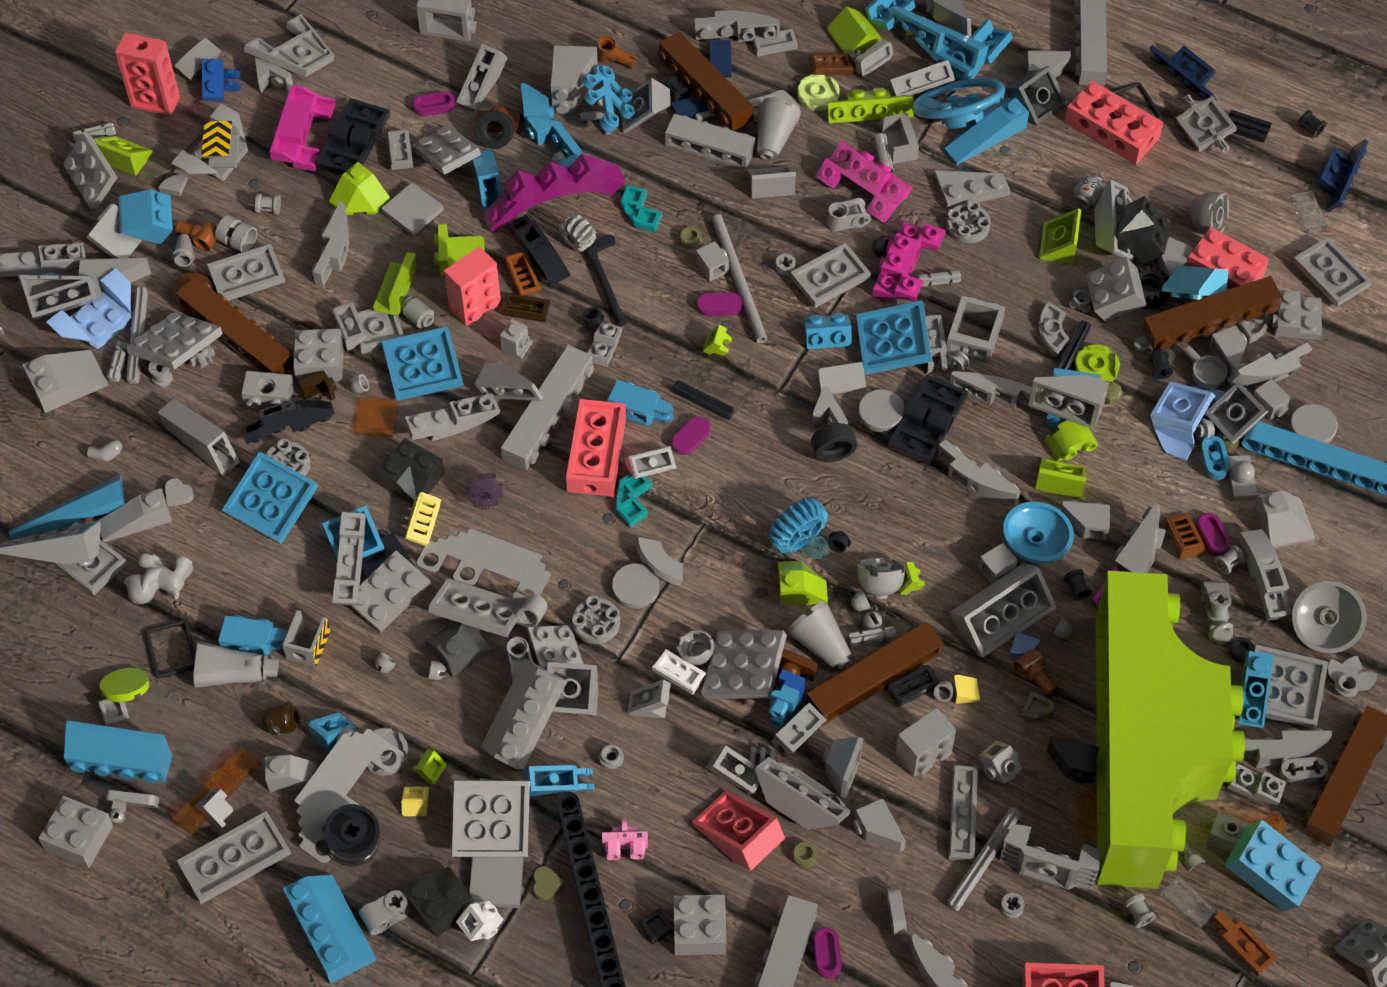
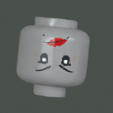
M1097 175L1082 176L1073 190L1074 201L1084 208L1096 206L1105 188L1103 180Z

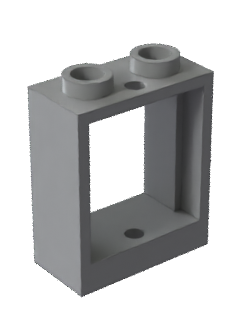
M418 0L416 7L420 34L469 42L471 34H474L476 31V21H473L475 8L472 7L471 0ZM433 12L461 16L462 22L433 18Z
M962 296L948 336L947 351L953 353L959 350L967 357L990 362L1004 320L1006 307L1000 306L997 303L981 301L974 297ZM964 312L995 320L989 341L957 333Z

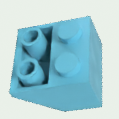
M1178 266L1163 285L1162 291L1171 292V297L1202 299L1226 291L1228 270Z

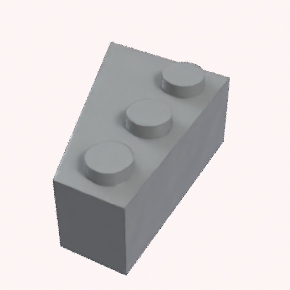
M19 275L32 318L42 319L55 315L61 310L67 311L103 299L97 277Z

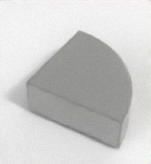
M174 175L167 178L159 186L160 192L181 197L188 181L187 175Z

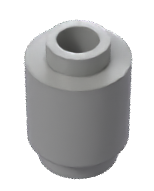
M409 297L403 302L401 310L404 316L418 328L428 327L432 324L434 311L419 298Z

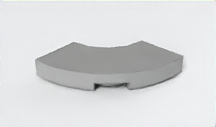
M1048 301L1041 311L1038 329L1042 343L1057 358L1067 347L1071 339L1062 328L1066 312Z
M1266 313L1257 316L1254 320L1239 323L1238 329L1244 333L1249 344L1258 340L1267 331L1272 314Z
M638 537L636 547L642 562L648 564L659 578L671 584L681 586L683 581V563L669 557L663 550L661 542Z

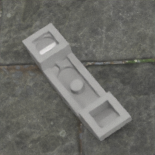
M342 512L333 604L357 605L365 535L366 514Z

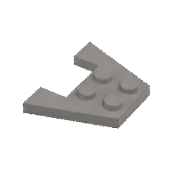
M302 14L289 20L286 26L288 30L297 36L280 46L273 48L259 37L244 46V52L303 77H307L333 62L334 59L333 52Z

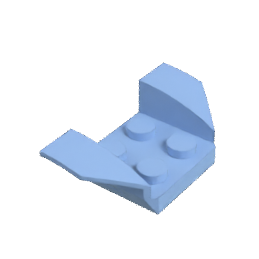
M115 268L100 280L104 290L102 291V300L84 305L70 317L61 310L46 323L60 337L87 341L90 345L99 349L132 323L131 282Z
M1169 382L1151 413L1153 427L1166 454L1185 461L1188 459L1195 446L1193 433L1208 406L1211 407L1225 392L1217 389H1205L1200 386L1190 387Z

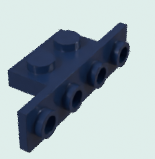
M1153 45L1149 47L1152 53L1151 58L1159 65L1161 63L1166 65V70L1172 76L1176 77L1178 75L1183 79L1182 83L1187 88L1196 89L1198 96L1205 101L1212 96L1216 100L1215 95L1205 87L1206 83L1216 74V71L1183 45L1172 59H1169Z
M1366 139L1353 146L1349 156H1346L1336 147L1329 150L1316 179L1318 184L1332 193L1326 207L1327 212L1340 208L1346 202L1347 198L1345 196L1347 191L1352 187L1353 177L1360 169L1359 163L1367 153L1366 147L1369 141Z

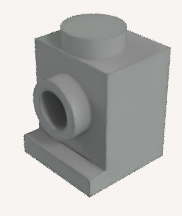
M513 319L510 320L500 335L502 351L519 359L523 358L533 343L529 339L527 326Z

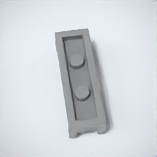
M949 60L891 79L886 81L887 86L889 85L893 97L907 96L952 82L955 78Z

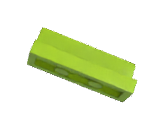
M407 252L402 264L390 263L373 305V311L399 316L401 306L405 301L416 272L415 253Z

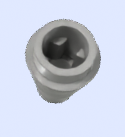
M186 234L178 236L172 255L175 263L181 267L191 265L195 259L191 238Z

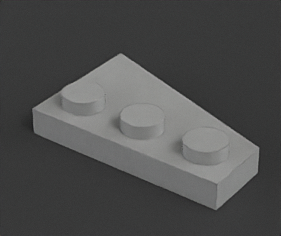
M935 170L934 177L947 209L961 204H968L971 201L982 202L1010 195V189L1003 173Z

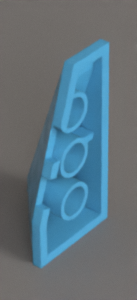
M1004 97L998 104H993L983 111L984 118L977 123L975 119L970 121L944 148V151L958 165L1026 129L1029 111L1017 98Z

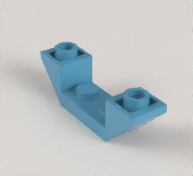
M532 116L526 118L527 128L525 130L531 140L534 139L539 146L552 139L554 145L562 149L566 159L560 161V165L569 167L582 154V150L560 121Z

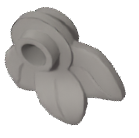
M1358 656L1347 659L1343 664L1331 659L1327 668L1328 675L1335 682L1334 688L1336 692L1345 698L1354 697L1358 691L1369 690L1377 679V673L1363 672ZM1343 685H1348L1350 689L1343 687Z

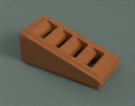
M526 250L505 257V267L519 295L527 296L541 291ZM523 263V266L514 268V265ZM523 270H526V271H527L526 273L517 275V272H520V271H523ZM526 277H529V278H530L529 280H526V281H523V282H520V281H519L520 279H523V278H526ZM529 284H533L534 286L526 290H523L522 286H526Z
M1185 513L1166 517L1165 521L1179 559L1203 555L1205 546L1189 514ZM1185 521L1184 524H1174L1175 522ZM1183 528H1187V529H1188V530H1186V531L1178 532V529H1183ZM1190 535L1188 538H1181V536ZM1192 542L1193 544L1185 545L1184 543Z

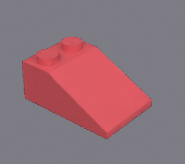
M727 790L692 821L693 826L729 858L750 871L785 839L778 819L775 816Z

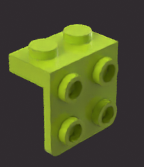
M447 224L438 225V234H434L435 247H438V252H434L435 265H439L441 276H445V269L480 246L485 251L484 237H449Z

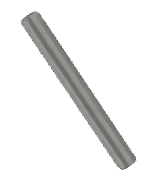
M137 287L135 289L130 343L136 337L144 334L148 297L145 287ZM131 354L128 355L126 379L129 384H138L140 382L142 358Z
M1014 807L1009 808L948 899L947 905L955 911L961 908L1003 845L1013 824H1017L1021 818L1019 810Z

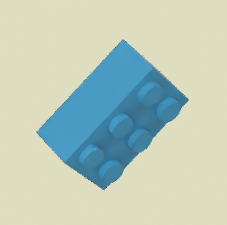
M1263 820L1246 826L1224 866L1283 912L1299 907L1321 868L1317 862Z

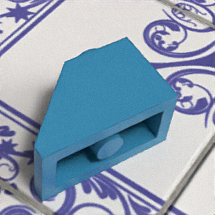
M521 83L525 129L527 128L526 118L530 116L548 120L554 119V108L549 106L548 97L528 84Z

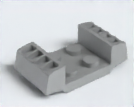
M1013 824L1004 840L1000 856L1001 862L1016 868L1020 875L1067 890L1073 887L1093 890L1099 871V850L1083 843L1079 860L1075 861L1064 854L1056 855L1049 853L1039 846H1027L1031 827Z

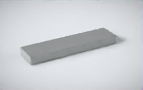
M953 765L949 860L974 862L978 767Z

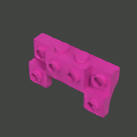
M291 85L284 109H281L279 113V125L274 128V140L270 149L271 160L291 162L296 169L315 171V161L320 154L319 149L305 145L314 118L331 120L336 104L335 99L315 94L304 86Z
M841 140L830 159H825L815 177L835 189L838 182L845 175L875 195L866 211L886 223L892 212L907 198L913 187L891 173L892 168L885 163L880 162L878 164L873 161L875 157L865 150L861 153Z
M903 222L894 240L888 242L886 258L882 257L878 270L881 273L873 288L872 297L884 301L904 299L916 302L917 295L923 286V280L911 277V274L920 256L921 248L938 252L946 230L926 223L921 228Z

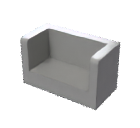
M908 113L883 117L881 131L887 136L892 164L917 160L919 145Z

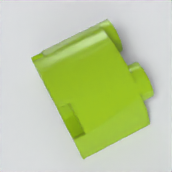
M1069 420L1057 426L1059 430L1052 436L1048 434L1044 440L1056 461L1072 459L1077 455L1078 450L1089 452L1098 446V441L1089 427Z

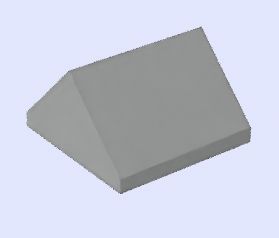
M791 166L748 170L752 199L795 195L796 172Z

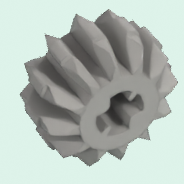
M572 213L558 227L563 241L568 243V246H572L574 250L583 252L596 239V231L592 228V224L588 223L587 219H583L579 214Z

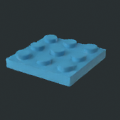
M922 300L856 314L865 375L932 362L925 309Z
M448 326L382 341L396 401L463 386Z
M259 451L222 511L277 543L282 544L319 485L315 481Z

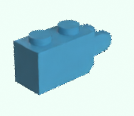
M616 381L607 402L626 404V420L643 426L651 425L653 420L666 424L672 422L673 405L660 399L659 393L652 389L635 386L631 382Z
M225 615L218 642L220 647L269 656L271 650L284 651L282 645L288 632L284 629L274 628L273 622L266 619L254 620L247 619L241 615Z
M576 765L529 766L522 771V780L530 781L529 796L561 795L564 792L575 793L594 790V784H578L577 776L588 777L593 775L592 768H577Z

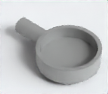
M1191 346L1184 350V353L1194 363L1192 378L1197 385L1205 389H1216L1225 382L1227 367L1221 359L1214 356L1200 357Z

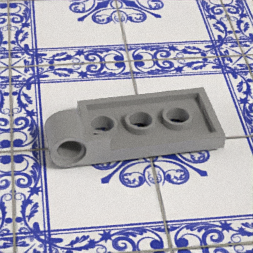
M447 578L429 604L428 613L507 638L515 624L527 628L536 627L546 613L548 605L539 595L527 596L514 592L512 599Z

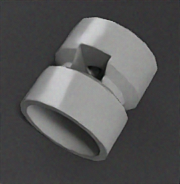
M226 215L221 219L216 228L215 238L217 241L227 246L231 245L233 249L243 253L253 247L257 238V229L245 222L242 223L231 215Z

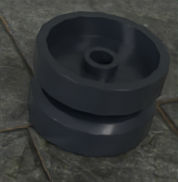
M356 804L343 805L334 810L327 818L324 827L327 852L333 860L344 866H360L370 861L377 853L380 844L379 822L373 812L364 806Z

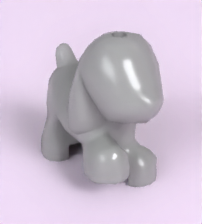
M142 553L138 563L140 567L147 571L145 574H134L125 579L124 584L127 587L128 597L135 604H145L153 599L158 589H163L172 594L174 600H178L185 580L193 572L192 561L184 556H178L175 561V570L171 571L165 567L166 559L159 558L155 554Z

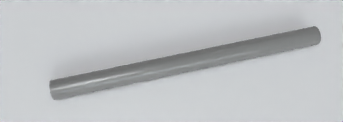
M714 215L712 222L720 244L727 253L729 268L742 299L757 343H763L767 340V336L722 215Z

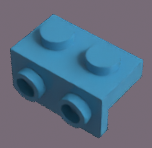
M874 0L866 7L869 22L874 27L889 31L899 22L895 16L889 14L890 8L896 5L907 11H912L915 8L914 0Z
M986 19L970 38L989 46L984 63L991 64L1012 40L1013 36L1011 31L994 29L991 20Z
M834 313L831 316L811 315L808 318H803L807 349L852 345L851 323L848 314Z

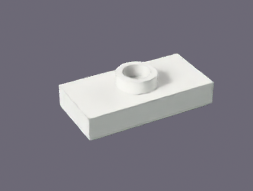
M667 649L652 666V671L692 695L706 678L704 671L684 661Z

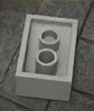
M91 350L43 355L22 364L45 413L108 386V382Z
M1089 375L1035 377L1028 406L1094 429L1104 406L1109 382Z

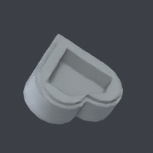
M173 478L165 484L168 507L187 504L193 500L194 493L192 487L183 484L181 480Z

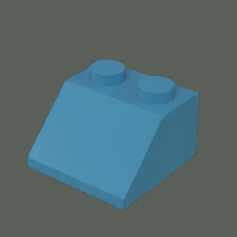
M150 189L122 195L118 198L120 234L161 245L173 231L170 195Z
M367 505L351 511L350 513L366 514L363 558L384 550L385 548ZM341 516L322 523L337 560Z

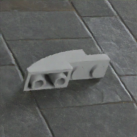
M724 10L715 11V17L694 19L696 40L738 36V42L753 41L755 36L762 34L764 37L758 38V40L780 38L779 20L759 13Z
M339 202L337 208L332 210L330 221L322 230L321 238L323 239L324 246L322 247L319 261L315 262L312 267L315 285L324 287L332 270L341 273L348 254L350 232L346 209L342 202Z
M84 244L38 246V251L0 254V277L17 276L18 281H21L19 275H39L53 272L60 274L79 267L80 260H86Z
M1307 342L1300 347L1298 344L1292 346L1286 351L1287 354L1285 355L1279 353L1273 357L1271 353H1268L1262 357L1258 354L1248 361V365L1242 363L1232 370L1234 374L1227 381L1229 384H1236L1239 381L1243 386L1263 385L1271 379L1275 382L1291 376L1302 366L1299 361L1313 349Z
M491 393L449 402L448 408L406 416L404 424L411 440L431 437V440L435 441L474 428L500 414V409Z
M946 439L939 444L937 457L949 466L948 477L958 485L994 502L1013 506L1018 503L1020 490L1016 484L1006 480L998 469L991 467L987 463H984L979 468L973 459H968L956 445L949 443Z
M1262 529L1240 532L1239 537L1246 556L1250 577L1256 580L1267 621L1290 617L1292 611L1286 593L1289 590L1288 582L1269 538Z
M1290 728L1281 731L1278 740L1271 737L1261 740H1250V738L1245 737L1243 759H1255L1256 768H1270L1281 766L1288 759L1308 758L1328 745L1332 731H1323L1320 728L1299 731L1298 729Z
M914 933L911 937L910 949L918 970L928 986L968 987L962 978L953 976L955 970L953 960L947 954L939 953L935 950L928 939L925 937L920 938Z

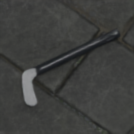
M608 234L587 248V256L591 261L619 327L626 325V320L598 258V252L615 245V237Z

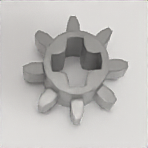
M209 344L188 359L191 362V366L194 367L196 365L204 368L209 363L212 364L211 356L215 355L214 348H210Z

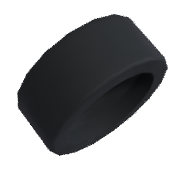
M835 423L822 427L811 437L815 457L822 462L840 461L853 454L857 449L854 431L850 425L845 423Z

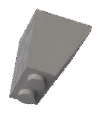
M554 46L551 77V96L554 113L574 114L584 100V95L590 89L584 86L582 80L587 74L594 75L595 69L598 67L597 47Z

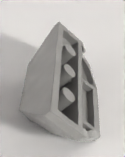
M1110 179L1094 209L1096 246L1121 258L1127 257L1131 260L1135 255L1119 238L1117 231L1123 206L1133 201L1128 195V187Z
M768 757L755 769L766 802L807 830L838 825L850 813V810L845 807L844 802L838 795L795 767L776 762Z

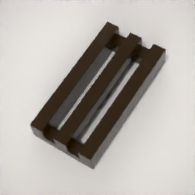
M507 293L502 308V315L546 323V316L548 315L551 303L547 299ZM530 305L540 306V307H543V308L532 307V306H530Z

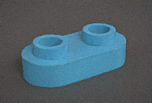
M1217 436L1206 437L1200 449L1205 472L1211 479L1222 480L1228 475L1230 469L1225 443Z

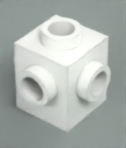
M490 901L473 902L465 909L456 923L468 939L474 941L493 937L497 933V927L501 924L503 918Z

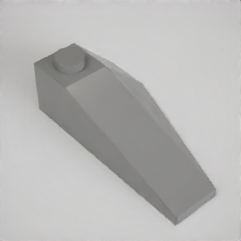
M100 521L70 526V529L64 530L57 534L56 530L48 531V533L39 535L38 539L31 535L5 541L0 544V554L67 565L77 563V566L88 565L99 554L101 524Z

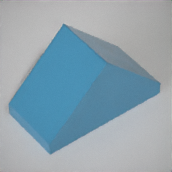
M339 712L312 720L308 725L313 741L328 753L336 745V738L342 730L347 728L355 730L356 725Z

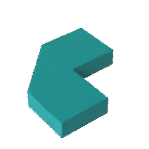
M626 185L620 200V207L634 228L656 233L662 217V211L643 207L647 197L646 189Z
M631 473L619 480L615 506L616 514L629 528L648 516V511L636 498L652 488V482L646 476L633 479Z

